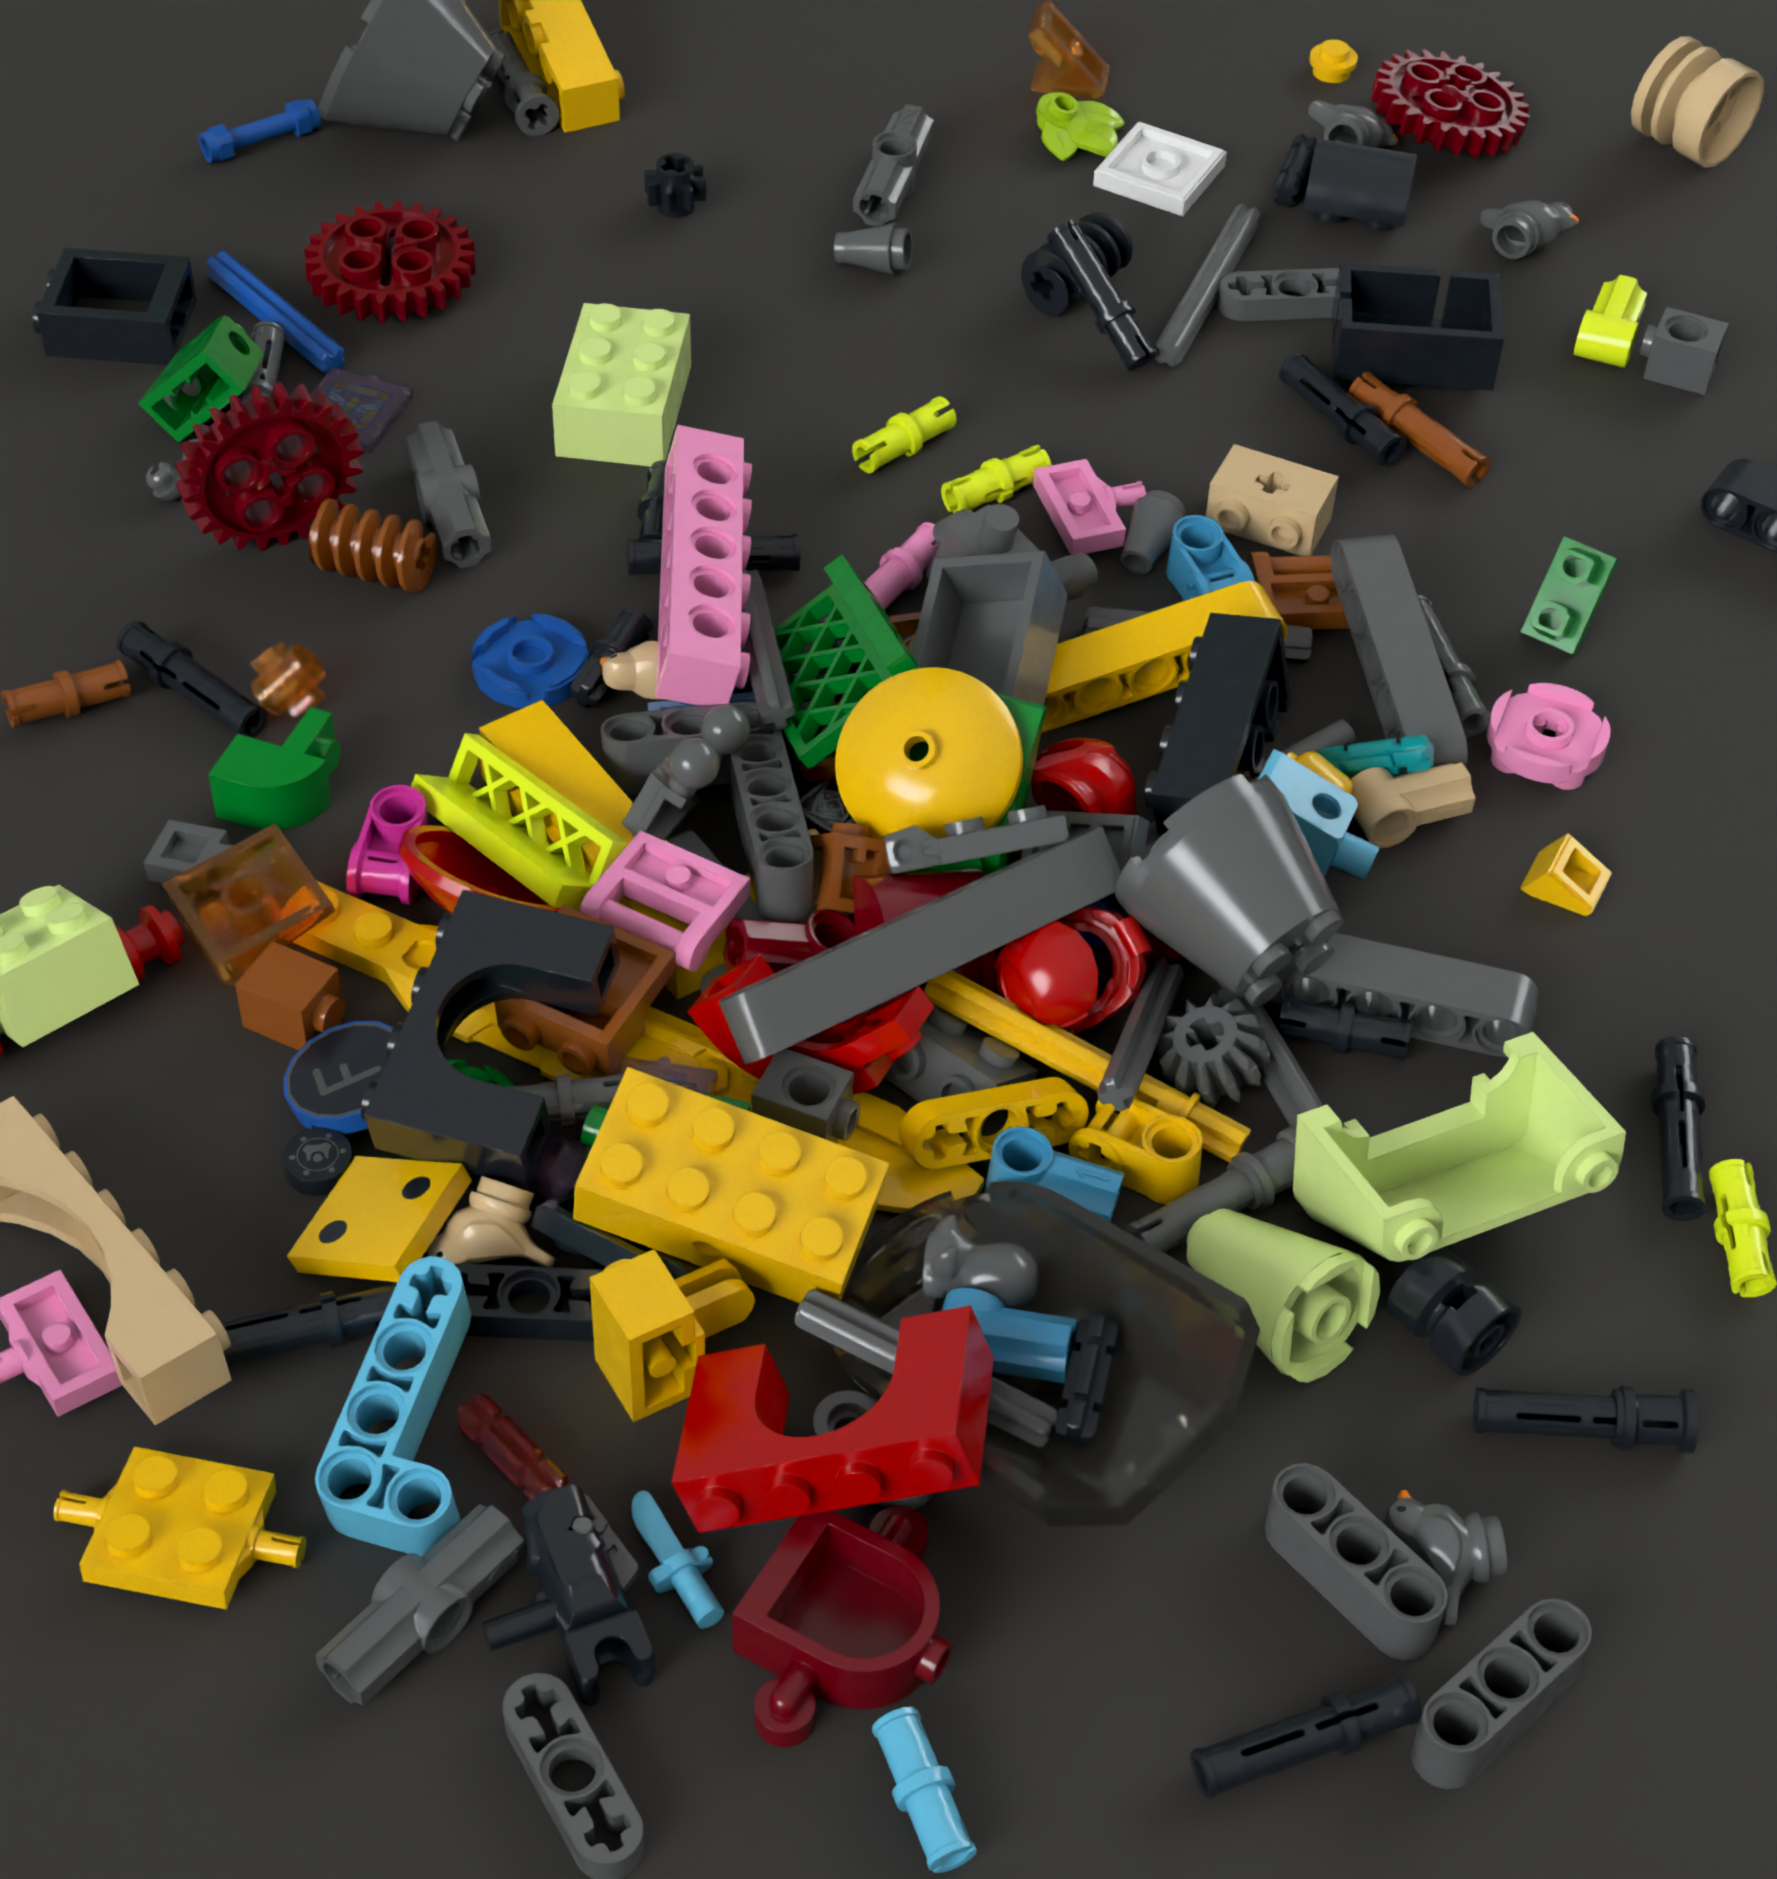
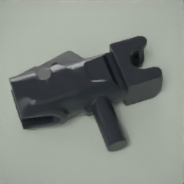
M572 1484L539 1494L521 1508V1514L524 1522L522 1528L527 1547V1572L531 1576L538 1577L542 1592L536 1594L535 1604L482 1622L484 1636L490 1651L558 1629L566 1651L568 1669L579 1697L585 1705L592 1706L599 1701L600 1692L596 1680L599 1670L606 1664L619 1663L624 1665L630 1671L637 1685L642 1687L648 1686L656 1674L655 1657L638 1611H632L626 1596V1592L639 1574L636 1560L610 1528L608 1521L589 1496L583 1493L580 1486Z

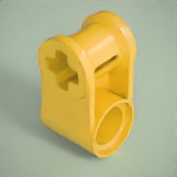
M1134 1097L1130 1108L1120 1111L1119 1115L1115 1112L1116 1109L1112 1104H1102L1098 1099L1095 1105L1096 1115L1087 1128H1081L1076 1131L1069 1141L1068 1148L1072 1157L1124 1172L1125 1176L1122 1186L1141 1193L1154 1202L1166 1205L1196 1189L1199 1185L1203 1141L1198 1127L1186 1118L1169 1114L1139 1101L1136 1097Z

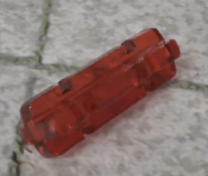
M477 1393L469 1401L462 1403L457 1411L459 1427L473 1442H483L480 1449L516 1486L527 1487L523 1493L530 1500L541 1493L568 1485V1475L553 1460H543L546 1453L510 1416H500L503 1409L489 1395Z

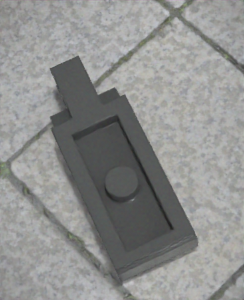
M1045 805L1007 812L1009 824L984 829L982 817L944 824L946 836L939 838L930 836L916 825H912L883 836L890 874L1064 842L1069 837L1065 815L1047 817Z

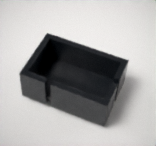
M1340 263L1332 308L1333 379L1354 382L1357 377L1362 379L1364 372H1370L1382 383L1403 384L1410 387L1421 385L1449 387L1466 391L1473 389L1493 391L1504 342L1499 274L1451 270L1442 319H1433L1441 278L1440 269Z

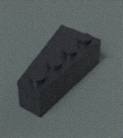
M1210 613L1203 636H1195L1190 652L1191 672L1188 681L1181 680L1177 687L1175 699L1176 718L1173 725H1166L1163 729L1160 743L1161 763L1158 771H1150L1145 786V804L1147 808H1153L1158 834H1164L1168 831V828L1163 824L1167 818L1210 787L1239 774H1242L1249 783H1251L1250 776L1259 777L1264 765L1265 742H1274L1280 729L1279 720L1276 719L1277 711L1287 712L1292 701L1281 619Z

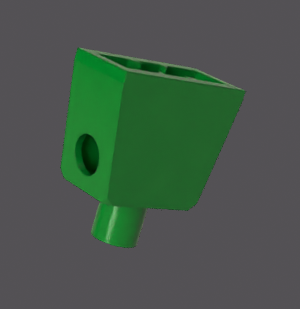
M223 315L179 350L141 398L138 405L179 443L194 431L192 428L194 424H203L212 417L209 409L214 407L221 410L230 403L231 395L239 396L244 392L264 354L261 348L247 335L243 327L235 323L230 317ZM193 380H195L198 386L196 396H189L181 390L186 382L191 385Z

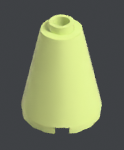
M1225 1208L1200 1217L1188 1233L1186 1256L1189 1265L1276 1369L1299 1382L1308 1383L1326 1376L1341 1364L1354 1349L1345 1341L1356 1324L1359 1323L1367 1329L1374 1317L1380 1295L1379 1273L1357 1253Z

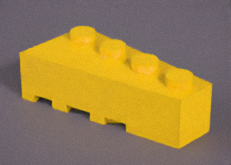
M498 0L500 28L504 30V34L507 31L510 32L530 72L536 73L544 81L548 96L553 98L559 108L558 123L564 133L620 121L619 100L625 98L623 79L620 72L614 70L581 0Z

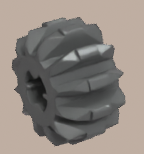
M1212 993L1206 1005L1199 1008L1187 999V1014L1183 1017L1166 1016V1029L1168 1033L1160 1036L1157 1042L1156 1050L1161 1058L1159 1060L1161 1064L1159 1069L1166 1083L1171 1084L1176 1090L1189 1097L1194 1092L1200 1094L1203 1103L1211 1109H1214L1222 1095L1228 1094L1231 1099L1240 1103V1087L1243 1085L1260 1086L1261 1074L1258 1068L1270 1064V1051L1265 1038L1267 1033L1261 1020L1256 1018L1254 1014H1250L1247 1006L1241 1003L1238 998L1224 1005L1223 1000Z

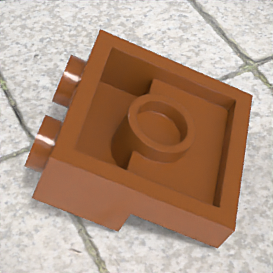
M564 904L557 912L613 926ZM613 926L621 962L599 1016L534 1000L507 999L494 1002L498 1027L505 1039L521 1050L530 1051L538 1044L556 1052L559 1061L568 1070L577 1075L587 1076L593 1069L605 1075H613L645 1031L643 1014L676 971V952Z

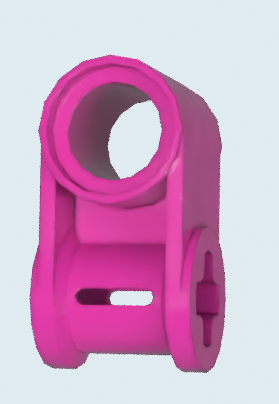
M392 785L377 792L370 801V807L359 839L354 844L348 861L346 884L349 895L361 898L364 893L399 897L402 904L413 905L416 902L420 885L406 869L398 849L403 833L407 829L414 826L429 825L426 801L422 793L415 788L406 785Z

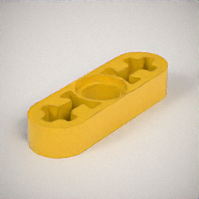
M1048 1077L922 1101L905 1114L900 1124L899 1137L902 1145L920 1165L929 1169H940L990 1159L993 1143L997 1136L1006 1129L1013 1127L1032 1128L1042 1133L1050 1141L1052 1147L1066 1144L1076 1131L1085 1127L1089 1109L1085 1099L1067 1081L1058 1077ZM1062 1102L1063 1107L1057 1108V1104ZM1001 1109L1008 1110L1007 1121L1001 1130L990 1136L981 1135L982 1124L991 1113ZM1052 1115L1050 1120L1044 1118L1045 1116ZM942 1125L945 1129L936 1131V1126ZM963 1132V1137H961L958 1133ZM932 1137V1142L927 1144L924 1142V1139Z

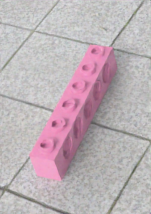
M677 425L666 462L664 476L656 698L698 706L729 703L734 687L743 689L749 671L750 654L741 652V648L745 647L747 641L750 613L742 612V609L745 608L748 600L751 575L742 573V571H745L748 563L751 537L745 536L743 533L745 534L749 524L752 501L743 497H746L749 489L752 464L744 462V438Z

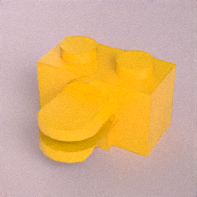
M655 1249L632 1259L615 1261L602 1272L589 1277L595 1361L633 1423L690 1397L698 1356L705 1355V1338L743 1322L752 1311L755 1302L754 1295L748 1285L742 1281L740 1273L733 1262L722 1258L674 1280Z

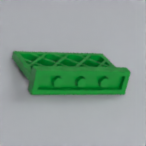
M843 554L824 567L833 584L774 628L779 649H783L781 656L787 679L790 674L798 673L793 683L789 684L796 714L786 719L788 726L783 730L798 758L808 770L837 749L840 733L848 716L857 703L865 696L868 689H873L879 683L899 673L921 668L875 595ZM829 614L825 623L817 624L818 621ZM845 637L841 647L832 649L837 638ZM814 643L809 653L801 654L806 644ZM861 662L856 673L847 674L853 663ZM829 668L823 679L815 680L820 669ZM845 693L839 705L830 706L835 695ZM812 699L807 710L799 711L804 700ZM828 725L823 732L813 739L819 726Z

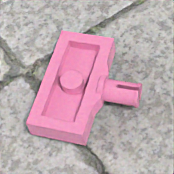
M1087 459L1034 469L1033 487L1071 556L1080 552L1088 554L1124 546L1126 528L1116 509L1134 506L1136 500L1145 496V487L1141 481L1110 487L1095 475Z
M57 1270L0 1297V1319L9 1333L11 1345L10 1348L0 1352V1384L24 1373L29 1380L40 1386L57 1417L122 1386L108 1347L61 1270Z

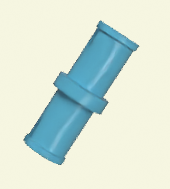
M903 1707L879 1718L873 1724L872 1731L880 1743L896 1782V1786L892 1791L894 1801L900 1811L908 1812L926 1855V1863L929 1870H933L934 1873L947 1872L971 1860L976 1855L977 1849L974 1842L970 1840L951 1795L956 1784L948 1767L939 1766L920 1721L919 1711L915 1710L914 1707Z

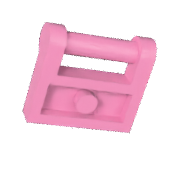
M640 830L588 891L579 911L676 952V964L694 972L703 964L710 945L750 897V878ZM622 896H626L689 924V926L682 932L617 902Z

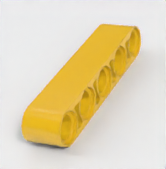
M1245 581L1059 643L1056 646L1044 706H1047L1042 733L1177 688L1181 680L1188 681L1191 672L1190 652L1192 642L1195 636H1203L1210 613L1281 619L1284 642L1288 634L1287 626L1264 588L1257 582Z

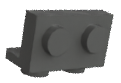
M934 1005L935 1007L919 1029L922 1033L920 1041L908 1052L898 1057L884 1076L886 1080L918 1102L929 1099L1035 1080L1039 1070L1019 1058L1020 1053L1016 1048L997 1038L988 1037L971 1024ZM988 1117L985 1119V1121H984L983 1124H982L981 1133H982L983 1128H984V1126H985V1124H986V1122H987V1120H988Z

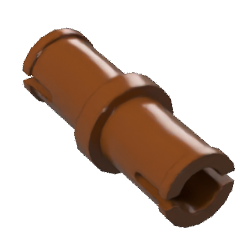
M120 660L69 674L67 669L53 672V679L1 691L2 703L9 706L4 710L12 728L62 713L66 718L80 715L81 708L131 696L130 684L123 683V680L128 679V676Z

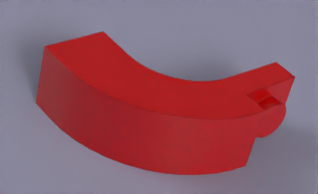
M761 954L714 978L687 1011L718 1050L738 1067L758 1079H761L775 1054L752 1063L744 1064L718 1001L731 993L774 974V971ZM917 986L869 1012L853 1016L786 1049L854 1072L853 1095L877 1087L895 1060L912 1049L920 1041L922 1033L919 1029L935 1006L920 986Z

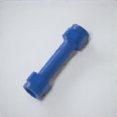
M309 98L303 101L298 99L286 103L285 112L228 130L223 124L207 128L206 132L199 134V144L205 159L209 163L215 161L223 162L235 158V149L291 131L297 137L312 133L314 129L321 127V118L318 116V108L312 99Z

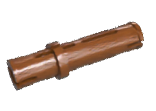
M1364 372L1362 379L1357 377L1348 392L1359 402L1371 404L1378 410L1381 421L1399 436H1403L1406 441L1415 446L1424 455L1456 476L1464 485L1472 488L1476 486V481L1471 478L1472 476L1478 482H1481L1490 469L1491 459L1466 444L1457 435L1423 413L1422 410L1416 407L1418 403L1408 394H1398L1370 372Z

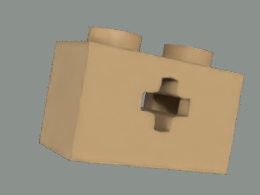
M1234 444L1210 482L1206 517L1215 520L1222 527L1223 532L1299 556H1311L1332 519L1339 476Z

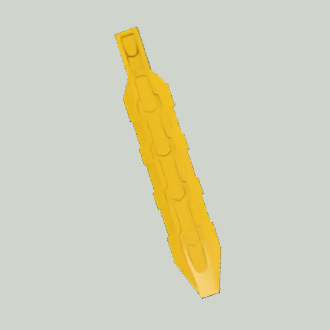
M314 879L306 885L276 919L279 937L385 982L408 1013L412 1006L411 992L414 979L421 967H429L436 951L435 940L438 926L414 923ZM494 1002L470 1014L462 1021L452 1035L467 1043L473 1041L480 1042L541 1069L542 1076L556 1081V1075L569 1074L570 1080L607 1076L594 1069L587 1076L577 1075L568 1070L559 1061L556 1052L538 1044L530 1051L521 1050L513 1046L505 1039L498 1027ZM649 1006L643 1014L645 1031L613 1075L625 1073L627 1067L657 1078L696 1083L695 1092L751 1103L752 1112L751 1094L760 1079L747 1073L729 1060L713 1045L698 1026ZM680 1084L684 1088L692 1086L690 1084ZM866 1092L854 1094L853 1101L860 1103V1112L856 1126L847 1141L838 1139L837 1144L890 1163L876 1210L937 1219L954 1215L957 1217V1221L961 1222L984 1187L985 1179L967 1164L940 1169L923 1167L900 1141L899 1128L906 1112L899 1106ZM932 1137L924 1139V1142L926 1144L932 1142Z

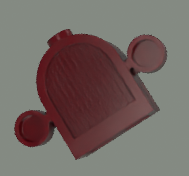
M905 1506L887 1507L874 1516L869 1529L834 1511L798 1516L733 1611V1652L779 1676L763 1684L754 1700L755 1728L759 1736L767 1743L777 1747H792L802 1743L810 1736L815 1725L816 1703L814 1695L844 1708L875 1709L904 1699L914 1692L923 1681L934 1685L942 1675L952 1654L953 1643L938 1636L939 1592L932 1574L922 1562L927 1552L928 1527L924 1518L917 1511Z

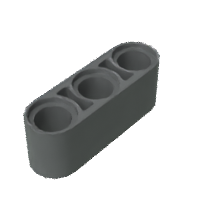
M1307 1463L1292 1464L1282 1469L1274 1480L1264 1525L1266 1539L1273 1549L1380 1651L1391 1658L1403 1661L1417 1660L1428 1654L1435 1644L1448 1598L1445 1583L1439 1575L1331 1474L1319 1466ZM1291 1508L1304 1509L1310 1512L1311 1514L1305 1515L1297 1513ZM1351 1557L1359 1559L1365 1564H1353L1348 1562L1344 1558ZM1396 1608L1412 1609L1420 1616H1409Z
M1555 1598L1537 1602L1430 1697L1423 1708L1411 1750L1414 1769L1423 1780L1435 1787L1447 1790L1461 1788L1470 1783L1571 1689L1577 1680L1592 1637L1589 1619L1580 1608L1568 1601ZM1540 1643L1551 1644L1560 1649L1562 1653L1549 1651L1542 1647ZM1489 1688L1503 1689L1514 1698L1499 1697ZM1438 1734L1454 1735L1462 1740L1465 1745L1449 1744L1442 1740Z

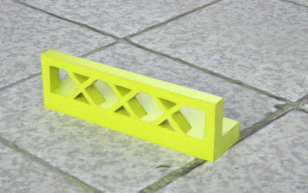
M464 733L449 777L415 774L411 787L422 793L426 801L427 812L554 908H561L564 904L573 909L580 910L585 895L627 845V842L478 734ZM480 758L483 760L487 786L477 790L469 783ZM518 786L524 812L513 817L510 811L507 790ZM555 813L557 815L561 840L549 844L543 817ZM590 840L601 847L591 874L585 870L581 845Z

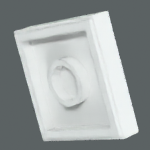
M1137 122L1094 171L1093 186L1183 217L1225 167L1227 151L1142 122Z

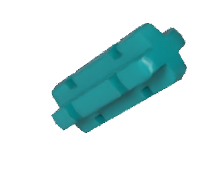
M1420 734L1402 737L1399 744H1397L1396 738L1349 744L1347 751L1344 750L1343 745L1326 747L1318 753L1347 777L1351 778L1350 774L1355 776L1361 771L1372 767L1386 768L1392 775L1402 773L1403 767L1407 768V772L1428 770L1433 766L1435 751L1433 742H1430L1426 735Z

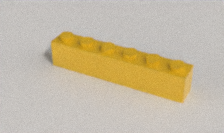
M543 700L479 727L481 737L626 841V847L635 837L633 833L622 825L633 802ZM479 758L477 762L478 770L487 784L483 760ZM518 786L507 790L510 809L514 817L524 812L520 789ZM552 813L543 817L548 843L553 844L560 841L561 836L557 815ZM592 840L581 845L585 870L590 874L601 849ZM622 896L617 902L682 932L689 926V924L626 896ZM729 923L710 945L708 954L697 971L692 972L677 965L676 971L665 984L677 1000L701 989L702 978L708 971L717 966L726 965L723 952L726 941L725 931Z

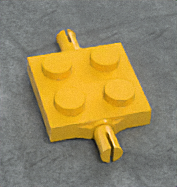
M140 1447L133 1448L117 1484L102 1499L62 1490L59 1493L60 1499L57 1498L54 1507L55 1521L94 1527V1533L79 1563L83 1582L225 1610L228 1608L239 1579L257 1560L293 1566V1568L298 1569L301 1566V1560L304 1559L306 1551V1537L291 1536L265 1530L264 1520L277 1492L274 1473Z

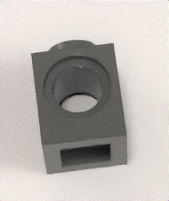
M1666 307L1659 325L1649 324L1644 335L1639 355L1648 357L1643 379L1705 395L1717 367L1729 323Z
M784 1049L775 1053L752 1092V1113L837 1143L838 1139L847 1141L854 1131L860 1112V1103L853 1101L854 1072L789 1049Z

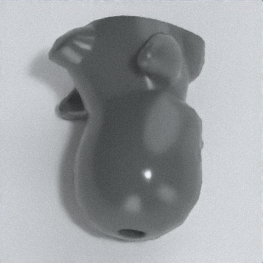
M954 1215L945 1216L938 1222L935 1230L930 1232L924 1254L923 1292L925 1297L932 1299L944 1298L952 1289L974 1288L996 1296L1005 1304L1006 1308L1016 1309L1027 1304L1036 1294L1039 1279L1038 1264L1033 1255L1022 1246L1006 1242L975 1244L962 1233L958 1226L957 1217Z

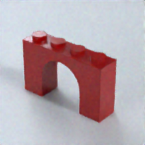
M971 1305L901 1318L894 1372L885 1393L872 1408L858 1419L837 1430L816 1436L790 1437L783 1435L790 1393L766 1344L698 1356L671 1481L698 1533L979 1486L994 1357Z

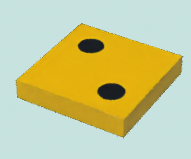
M355 1156L287 1257L298 1273L398 1282L406 1267L423 1257L472 1179L463 1164Z

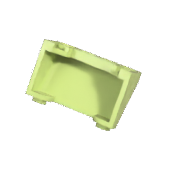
M1530 1032L1504 1042L1503 1052L1509 1060L1503 1069L1491 1080L1485 1073L1472 1077L1470 1102L1369 1138V1134L1356 1119L1343 1123L1342 1127V1121L1328 1104L1298 1114L1293 1193L1294 1198L1305 1212L1316 1222L1390 1261L1416 1260L1434 1250L1587 1193H1595L1605 1189L1614 1181L1618 1174L1623 1156L1626 1131L1534 1032Z

